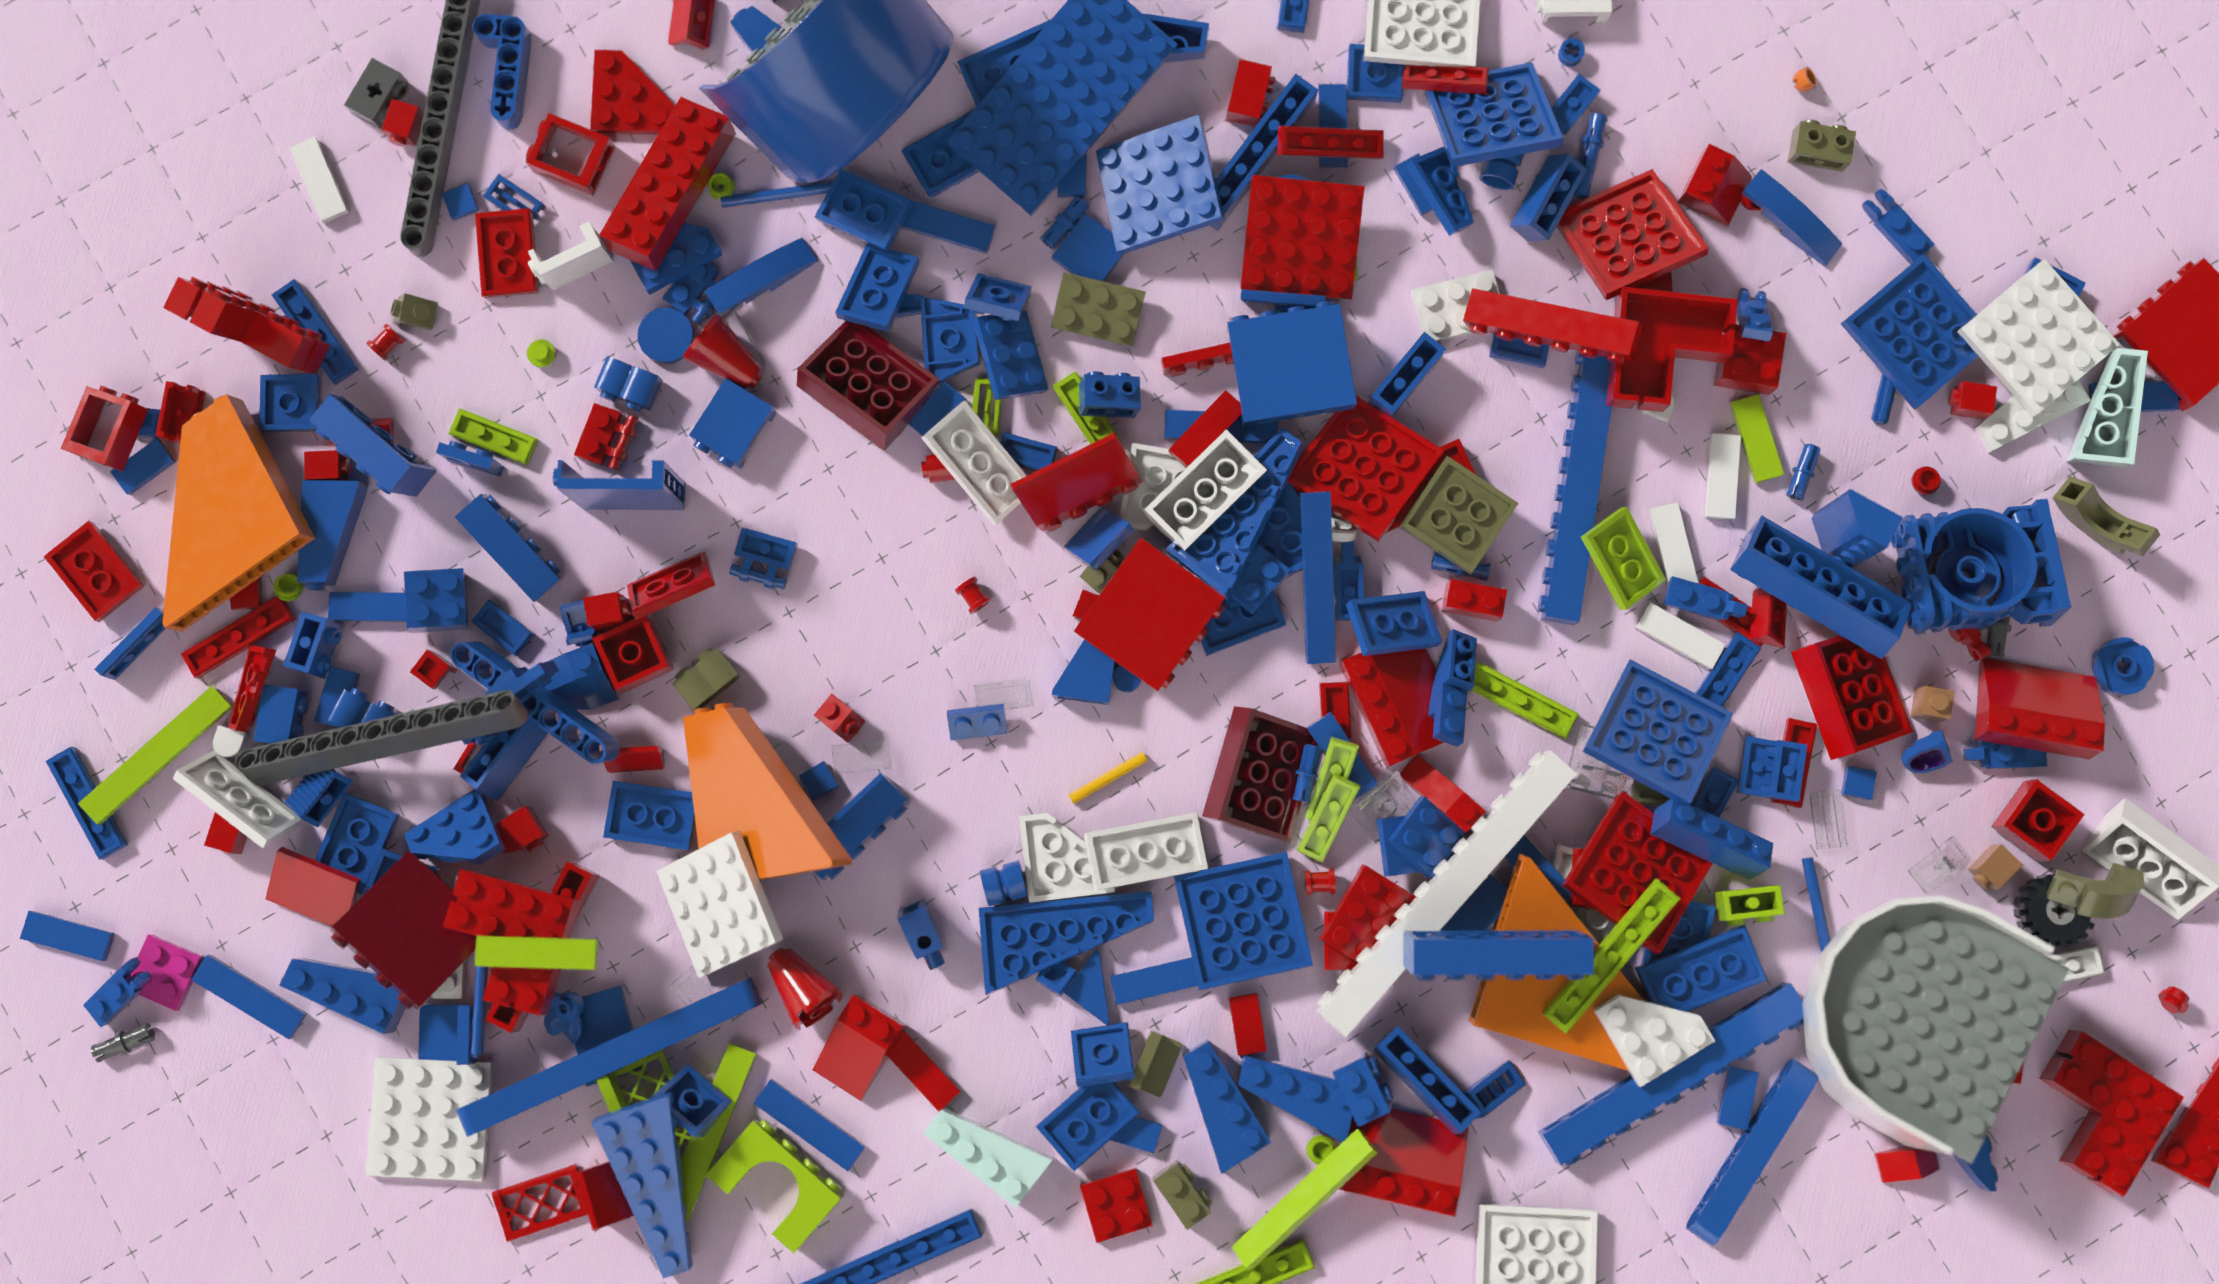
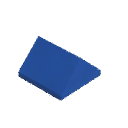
M689 1064L651 1097L654 1098L673 1091V1116L676 1117V1122L694 1137H704L732 1102Z

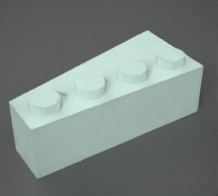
M2117 348L2109 353L2067 462L2120 468L2134 465L2148 351Z
M943 1108L923 1133L1015 1208L1053 1159L1052 1156L1035 1150L1024 1143L1013 1140L947 1108Z

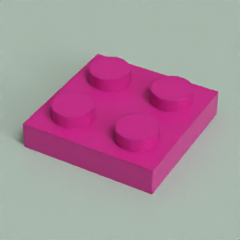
M148 934L137 957L141 964L131 973V976L135 979L139 974L148 971L152 978L142 987V991L138 995L172 1010L179 1011L193 983L191 979L201 965L204 956L153 934Z

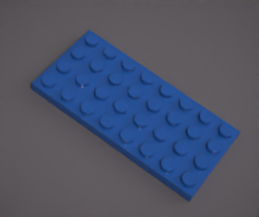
M1067 0L947 140V144L1028 215L1032 216L1174 52L1178 44L1127 0Z

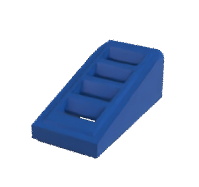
M1507 1060L1462 1093L1482 1112L1476 1118L1478 1119L1484 1118L1524 1087L1526 1083L1512 1062ZM1502 1073H1505L1513 1084L1511 1087L1507 1085L1501 1076ZM1493 1080H1495L1499 1087L1502 1089L1503 1092L1501 1094L1493 1084ZM1484 1087H1486V1089L1492 1096V1100H1490L1484 1092Z

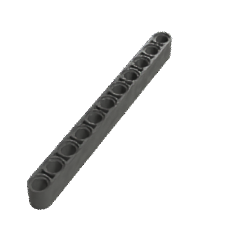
M461 0L445 1L400 234L402 244L413 255L418 257L428 255L434 246L443 198L441 193L444 192L474 36L472 24L478 15L480 0H467L462 6H458ZM463 25L459 31L453 32L456 26ZM458 51L455 57L448 59V55L451 52ZM453 77L449 84L443 85V81L446 78ZM448 104L445 110L438 112L440 105ZM442 130V134L439 137L432 138L436 131ZM437 156L434 164L427 165L431 157ZM432 183L430 190L422 192L425 184ZM427 209L426 215L421 219H417L418 213L421 210ZM418 236H422L421 242L418 245L412 246L413 240Z
M503 690L249 748L237 756L235 767L252 784L256 786L515 729L527 721L529 711L512 691Z

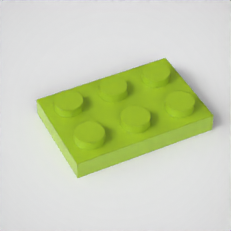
M1628 507L1619 508L1581 536L1620 610H1627L1666 581Z

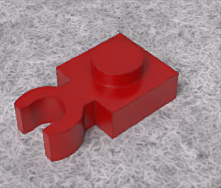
M1963 628L1956 631L1948 629L1950 636L1956 642L1966 645L1970 656L1975 662L1979 659H1984L1992 653L1989 647L1979 638L1982 635L1977 628Z

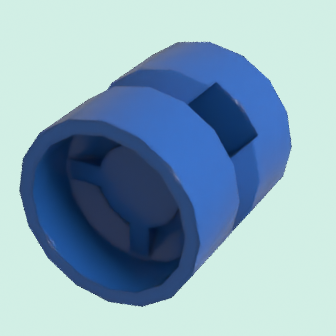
M1524 154L1485 161L1479 175V180L1496 189H1513L1518 176L1516 167L1521 166Z
M1019 860L1003 864L1002 870H998L996 867L980 870L988 906L1004 903L1006 897L1012 900L1028 897Z

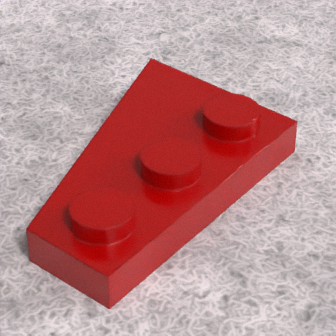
M249 646L228 725L229 729L247 733L248 728L252 727L255 720V709L277 650Z

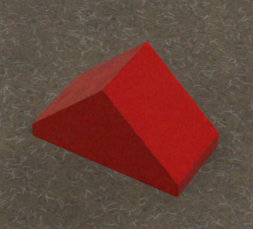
M1902 1146L1874 1153L1883 1183L1923 1179L1940 1170L1936 1152Z

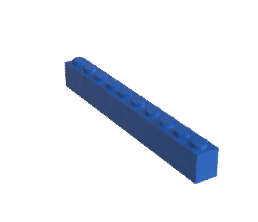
M1579 351L1576 352L1575 364L1579 365L1578 375L1573 376L1571 391L1575 392L1574 402L1569 403L1567 410V419H1571L1570 428L1565 430L1563 436V446L1567 447L1565 457H1561L1558 473L1562 474L1561 485L1557 484L1554 501H1558L1557 512L1552 513L1550 528L1554 529L1553 540H1548L1546 556H1549L1550 560L1549 566L1544 568L1542 574V584H1546L1545 593L1540 595L1537 608L1538 612H1542L1540 620L1568 625H1576L1580 622L1590 556L1581 536L1594 527L1612 409L1611 406H1606L1610 361L1607 360L1608 357L1597 355L1596 358H1587L1581 356Z
M1791 983L1778 985L1709 1027L1708 1030L1715 1042L1641 1087L1636 1084L1632 1075L1628 1076L1539 1130L1538 1134L1556 1163L1560 1165L1565 1163L1566 1166L1574 1164L1582 1158L1580 1154L1590 1148L1591 1151H1594L1605 1145V1139L1615 1133L1618 1136L1631 1128L1630 1123L1638 1118L1641 1121L1648 1119L1656 1113L1655 1108L1665 1103L1667 1106L1681 1098L1680 1093L1684 1090L1699 1088L1706 1083L1704 1078L1712 1073L1719 1075L1730 1068L1729 1063L1737 1058L1744 1060L1755 1053L1754 1048L1758 1045L1773 1043L1780 1038L1778 1033L1786 1028L1793 1030L1804 1023L1803 1001Z

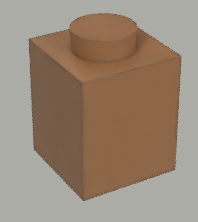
M1931 686L1914 689L1910 717L1935 722L1951 719L1955 691Z
M2002 844L1990 845L1968 870L1974 875V882L1985 890H2000L2023 864Z

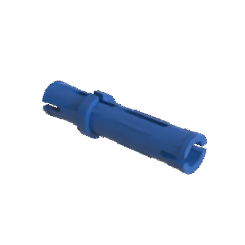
M1590 114L1586 136L1582 138L1581 142L1583 149L1579 161L1587 171L1573 195L1576 198L1586 199L1590 195L1599 151L1604 146V140L1602 139L1606 122L1608 121V117L1604 114Z

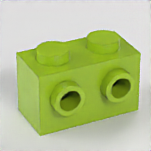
M1780 885L1714 892L1718 921H1727L1728 926L1746 924L1745 919L1756 918L1757 923L1774 921V915L1785 914Z

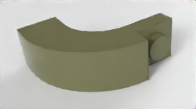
M2069 477L2053 496L2060 511L2072 524L2094 541L2122 555L2125 551L2144 556L2160 536L2157 528L2129 519L2112 509L2100 497L2094 484Z
M2113 863L2105 880H2093L2057 869L2047 891V899L2076 907L2077 913L2083 916L2102 919L2118 918L2126 915L2132 909L2144 883L2143 871Z

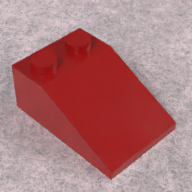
M853 994L837 1019L812 1070L862 1101L908 1025L862 996Z

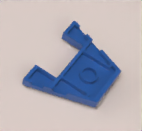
M916 294L905 295L896 317L921 315L925 369L940 379L939 383L981 364L979 342L973 324L977 313L971 309L964 308L963 304L944 300L939 301Z

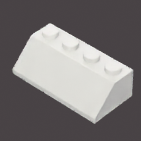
M1225 430L1144 509V515L1167 538L1183 550H1186L1267 469Z
M2126 798L2104 816L2082 848L2084 853L2109 871L2113 863L2143 871L2144 883L2140 893L2177 920L2219 887L2218 864Z

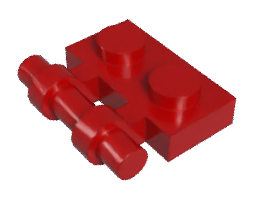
M594 403L574 455L600 466H603L606 456L611 457L608 468L619 471L622 462H626L629 455L626 452L631 439H635L638 432L636 426L639 419L628 415L625 425L619 424L623 415L621 412ZM615 433L621 434L616 448L610 447Z

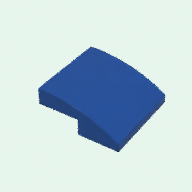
M1746 736L1744 739L1737 793L1799 802L1807 745Z

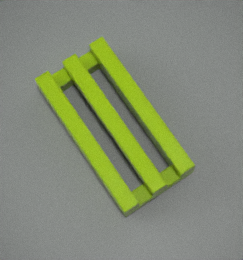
M975 378L972 410L978 416L981 385H986L983 423L988 428L992 392L989 379ZM1002 399L995 401L993 429H989L995 437H999Z

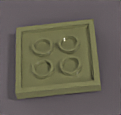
M1446 456L1399 528L1471 575L1518 505V502Z

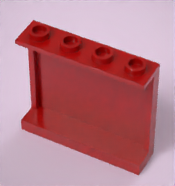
M2205 258L2194 264L2192 261H2189L2177 271L2180 276L2174 281L2169 279L2156 290L2159 295L2155 299L2149 297L2136 308L2139 313L2135 317L2129 315L2116 326L2119 331L2113 336L2115 339L2122 336L2134 350L2148 351V365L2180 397L2178 403L2181 411L2195 406L2219 384V273Z
M1140 537L1078 623L1074 632L1153 689L1159 691L1161 686L1166 689L1176 676L1172 671L1179 663L1183 666L1192 654V651L1189 650L1195 640L1200 642L1206 635L1209 628L1205 625L1210 618L1217 619L1226 606L1222 603L1225 598Z

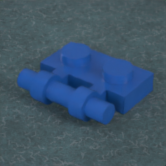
M709 263L704 266L701 265L690 271L686 276L676 280L662 299L685 316L694 308L697 312L691 320L700 326L706 318L709 319L714 312L712 310L714 306L709 298L704 303L698 300L705 293V290L717 283L714 280L720 272Z
M742 527L734 555L744 558L743 565L732 564L729 574L739 577V580L744 582L751 580L762 583L766 588L773 589L777 587L785 589L787 579L777 576L779 568L790 571L798 544L794 541ZM754 562L769 565L767 573L754 570Z

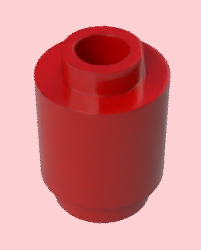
M935 454L926 455V461L921 462L923 478H929L930 483L955 480Z

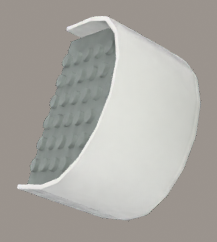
M1944 896L1895 899L1847 922L1814 961L1802 1003L1805 1051L1823 1090L1853 1117L1905 1146L1944 1154L1953 1153L1963 1160L1973 1163L2070 968L2044 955V953H2052L2054 947L1987 910Z

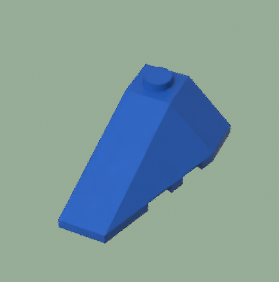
M594 643L547 661H554L559 672L550 677L552 682L546 685L545 688L574 709L593 710L619 700ZM534 697L533 703H534V705H535V707H536V705H537V700H536V698Z

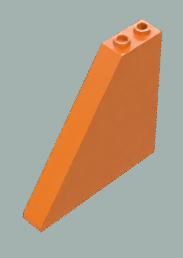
M228 394L216 398L213 404L203 411L195 413L191 420L182 425L162 622L165 628L181 632L315 539L244 401Z
M721 703L715 705V710L699 708L694 710V715L683 717L699 849L731 832L739 830L759 880L852 865V859L744 707L732 708V703Z
M1518 853L1495 930H1580L1594 938L1532 859ZM1594 939V951H1595L1596 948L1599 946V944H1598V942ZM1619 971L1566 1034L1542 1014L1569 982L1570 979H1566V975H1554L1552 980L1536 979V975H1525L1523 980L1506 979V975H1495L1494 980H1480L1468 1021L1480 1028L1629 1071L1593 1009L1617 994L1641 1001L1644 1000L1621 971Z

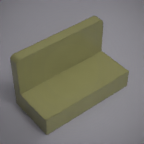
M1151 1030L1134 1070L1135 1079L1130 1080L1129 1086L1161 1097L1181 1051L1182 1043Z

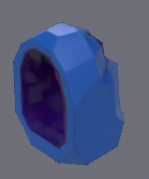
M1942 730L1933 731L1929 736L1914 741L1913 745L1906 748L1901 755L1904 767L1913 773H1928L1953 762Z

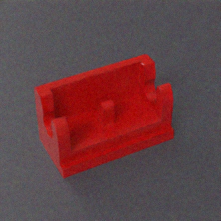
M166 381L155 436L169 443L180 444L182 425L191 420L195 413L202 411L206 392L187 384V387L175 382Z

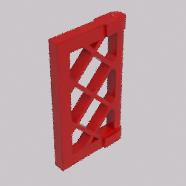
M577 1164L492 1192V1198L507 1242L588 1215L576 1174L580 1171ZM570 1175L572 1186L568 1190L554 1182L558 1178ZM543 1183L548 1184L542 1199L526 1192L528 1188ZM552 1187L567 1194L560 1209L545 1202ZM517 1192L521 1195L512 1209L506 1205L504 1196ZM524 1196L539 1203L532 1218L517 1211ZM570 1196L576 1198L580 1208L570 1212L563 1211ZM542 1205L557 1213L555 1217L540 1222L535 1220ZM514 1215L528 1221V1226L514 1230L511 1222Z

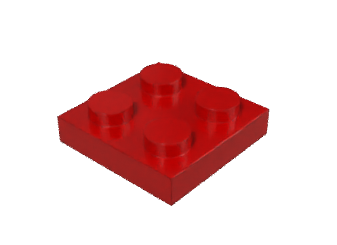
M1136 1167L1080 1184L1096 1243L1153 1226Z

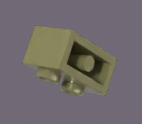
M1816 120L1800 121L1792 133L1788 162L1843 172L1851 164L1856 131L1848 130L1843 125H1820V122Z
M1175 1160L1152 1177L1153 1182L1186 1230L1211 1213L1208 1207L1212 1203L1202 1188L1197 1191L1191 1181L1195 1177L1186 1164L1180 1166L1177 1160Z

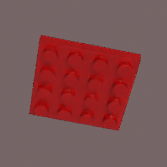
M1653 169L1568 206L1556 226L1606 301L1618 296L1622 287H1638L1707 256L1709 251L1706 243Z
M1252 175L1240 289L1322 295L1329 298L1352 300L1365 186Z
M1356 395L1357 405L1355 409L1333 413L1298 459L1287 482L1301 493L1331 492V512L1379 542L1443 457L1444 450Z
M1621 791L1613 800L1562 886L1617 925L1655 879H1658L1680 898L1642 944L1654 954L1661 953L1713 863L1651 835L1654 813L1627 793Z

